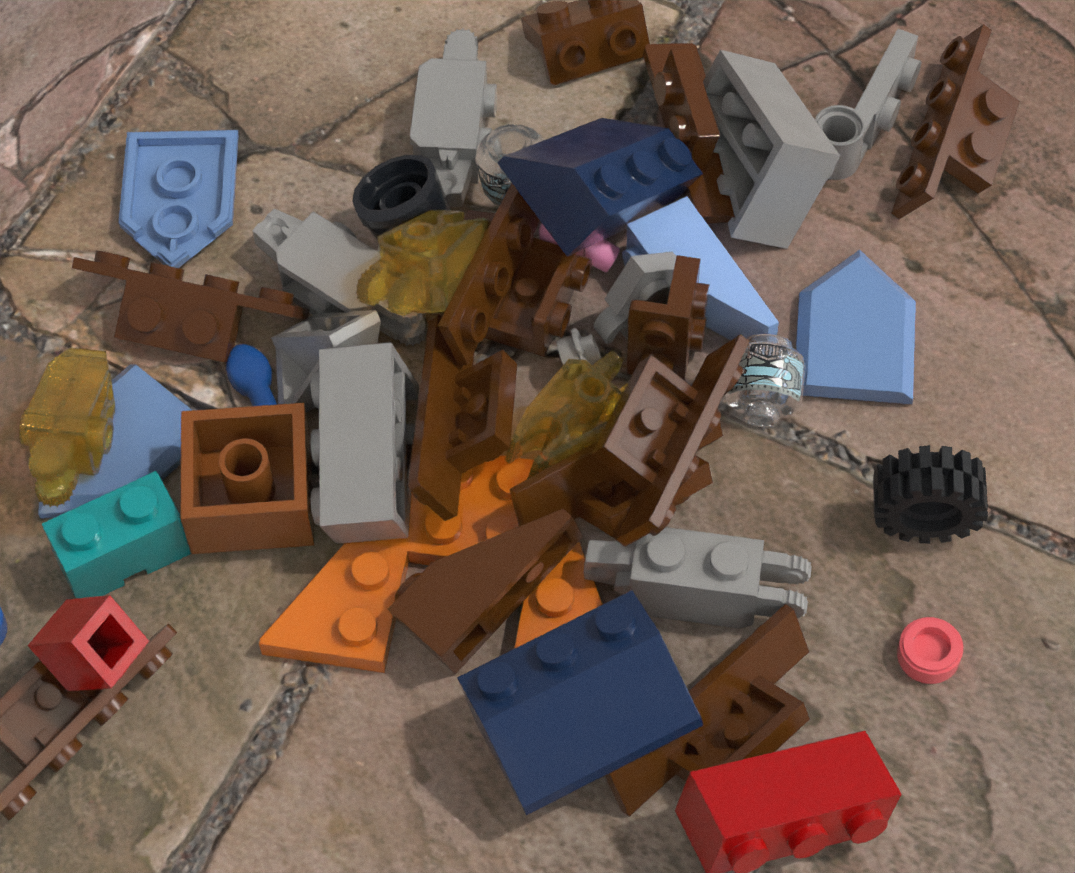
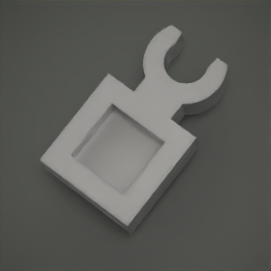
M673 252L630 257L605 297L609 307L597 317L593 326L606 344L612 343L619 331L628 341V312L632 300L661 304L667 303L677 257Z

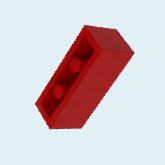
M861 731L692 771L689 773L675 812L706 873H725L729 871L748 873L775 859L791 855L799 859L807 858L818 853L826 846L849 840L860 844L876 838L887 828L888 820L902 794L866 731Z

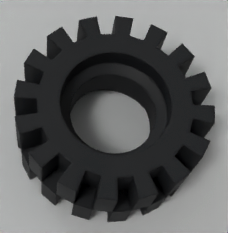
M930 445L919 446V453L913 454L909 448L898 451V458L889 454L882 459L883 465L877 464L874 468L875 524L878 528L884 527V533L889 536L899 533V540L907 542L913 537H919V543L930 544V538L939 537L941 543L951 542V535L955 534L961 539L970 536V529L980 530L983 527V521L988 519L986 469L978 457L971 459L970 452L961 450L953 455L952 447L941 446L939 452H930Z

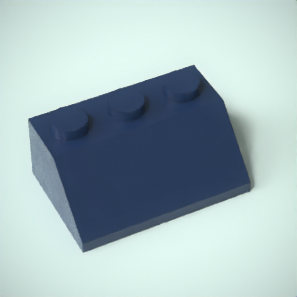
M599 118L503 156L497 162L566 256H570L626 230L628 223L671 204L703 174L693 161L688 147L681 140L677 139L669 128L607 118Z
M633 590L457 677L474 720L526 815L703 726L702 718L659 630Z

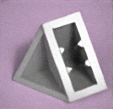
M377 311L316 313L271 337L276 350L278 404L304 403L306 412L314 409L310 381L312 372L319 371V349L377 344L381 322Z

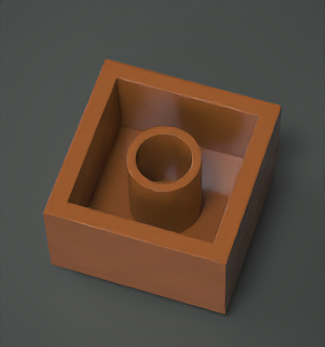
M291 403L181 411V522L191 554L314 546V520L311 512V492L313 489L311 435L305 404Z

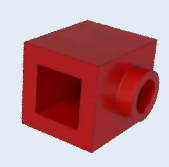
M111 595L65 600L27 646L67 691L112 689L149 643V640Z

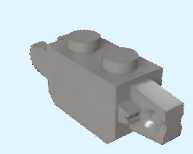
M464 28L461 30L456 29L454 32L451 31V34L447 35L443 59L431 58L419 66L410 130V144L413 146L414 155H422L431 160L451 207H463L469 184L479 183V174L475 160L477 150L480 161H491L493 132L492 128H485L486 117L495 118L497 110V84H487L486 61H479L477 59V36H474V32L471 33L469 29L464 30Z
M273 209L253 229L255 244L278 264L282 290L295 294L293 302L300 307L309 309V312L313 315L316 313L376 310L381 320L379 330L392 339H399L400 344L405 343L406 346L409 344L414 346L416 343L420 344L422 340L425 341L428 322H426V317H423L426 316L427 310L424 296L421 297L419 292L415 293L413 288L405 284L404 269L399 261L389 252L382 249L374 250L358 240L355 234L344 224L336 221L331 223L314 211L302 221L277 209Z
M665 527L658 535L651 536L647 534L626 547L617 541L589 540L584 564V577L587 580L614 585V591L625 594L633 590L649 616L740 629L753 625L755 615L771 617L785 604L795 610L797 618L804 617L807 613L808 604L807 597H804V594H800L798 591L784 590L783 588L759 585V580L775 583L786 582L796 585L798 583L804 584L811 577L812 566L811 562H808V559H804L802 556H790L786 553L764 551V540Z

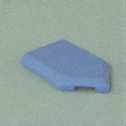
M238 130L127 132L119 226L163 265L175 268L181 267L233 225Z
M861 250L855 252L799 292L795 357L803 362L801 396L912 404L916 301Z
M136 364L127 366L43 439L39 517L55 518L154 471H157L163 481L181 464V411H192V409Z

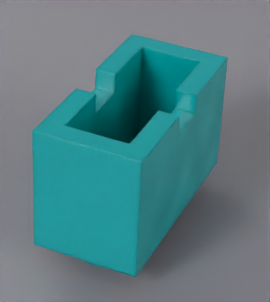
M157 471L42 523L54 556L75 598L104 596L125 586L123 580L142 570H146L147 574H150L191 554L181 522V515Z

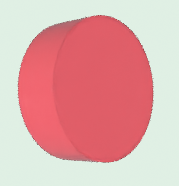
M934 617L919 618L908 624L901 634L897 648V658L902 670L912 679L925 684H937L951 678L957 671L963 655V641L959 632L950 623Z

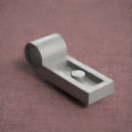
M897 29L855 109L843 105H834L824 108L817 114L816 122L840 154L833 174L829 178L830 180H841L853 175L867 150L872 148L881 129L887 132L892 129L901 106V100L897 98L902 90L911 92L920 72L922 61L914 59L918 35Z

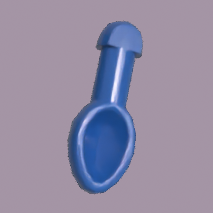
M247 344L234 346L229 353L226 363L227 376L232 387L241 395L248 397L252 406L277 405L270 389L273 373L268 359L253 346Z

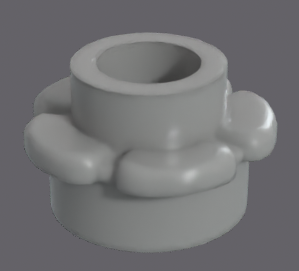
M573 328L571 329L572 335L556 341L563 366L572 385L585 380H589L593 384L596 382L594 371L604 367L599 349L592 334L581 337L579 331Z

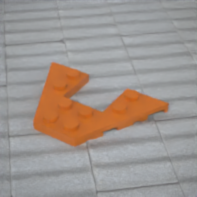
M500 455L493 461L484 462L462 473L458 514L447 521H444L429 506L420 503L411 491L408 538L344 543L260 638L261 654L385 673L396 624V618L388 608L395 602L396 592L406 579L409 563L430 565L431 562L519 527L509 489L549 468L551 463ZM580 542L571 549L523 601L514 649L603 605L595 582L584 577L585 555Z

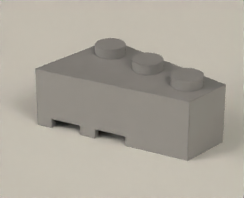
M720 50L703 84L720 133L713 152L719 153L724 175L721 174L717 179L720 194L730 196L735 218H731L728 222L731 238L787 249L825 182L832 176L840 154L775 63Z
M391 342L319 349V371L312 372L310 381L314 406L319 408V429H313L311 433L312 458L314 464L319 466V488H313L311 492L313 520L316 525H320L336 544L408 538L411 490L408 487L410 469H406V445L413 444L415 425L414 423L406 424L405 412L406 400L418 399L419 384Z

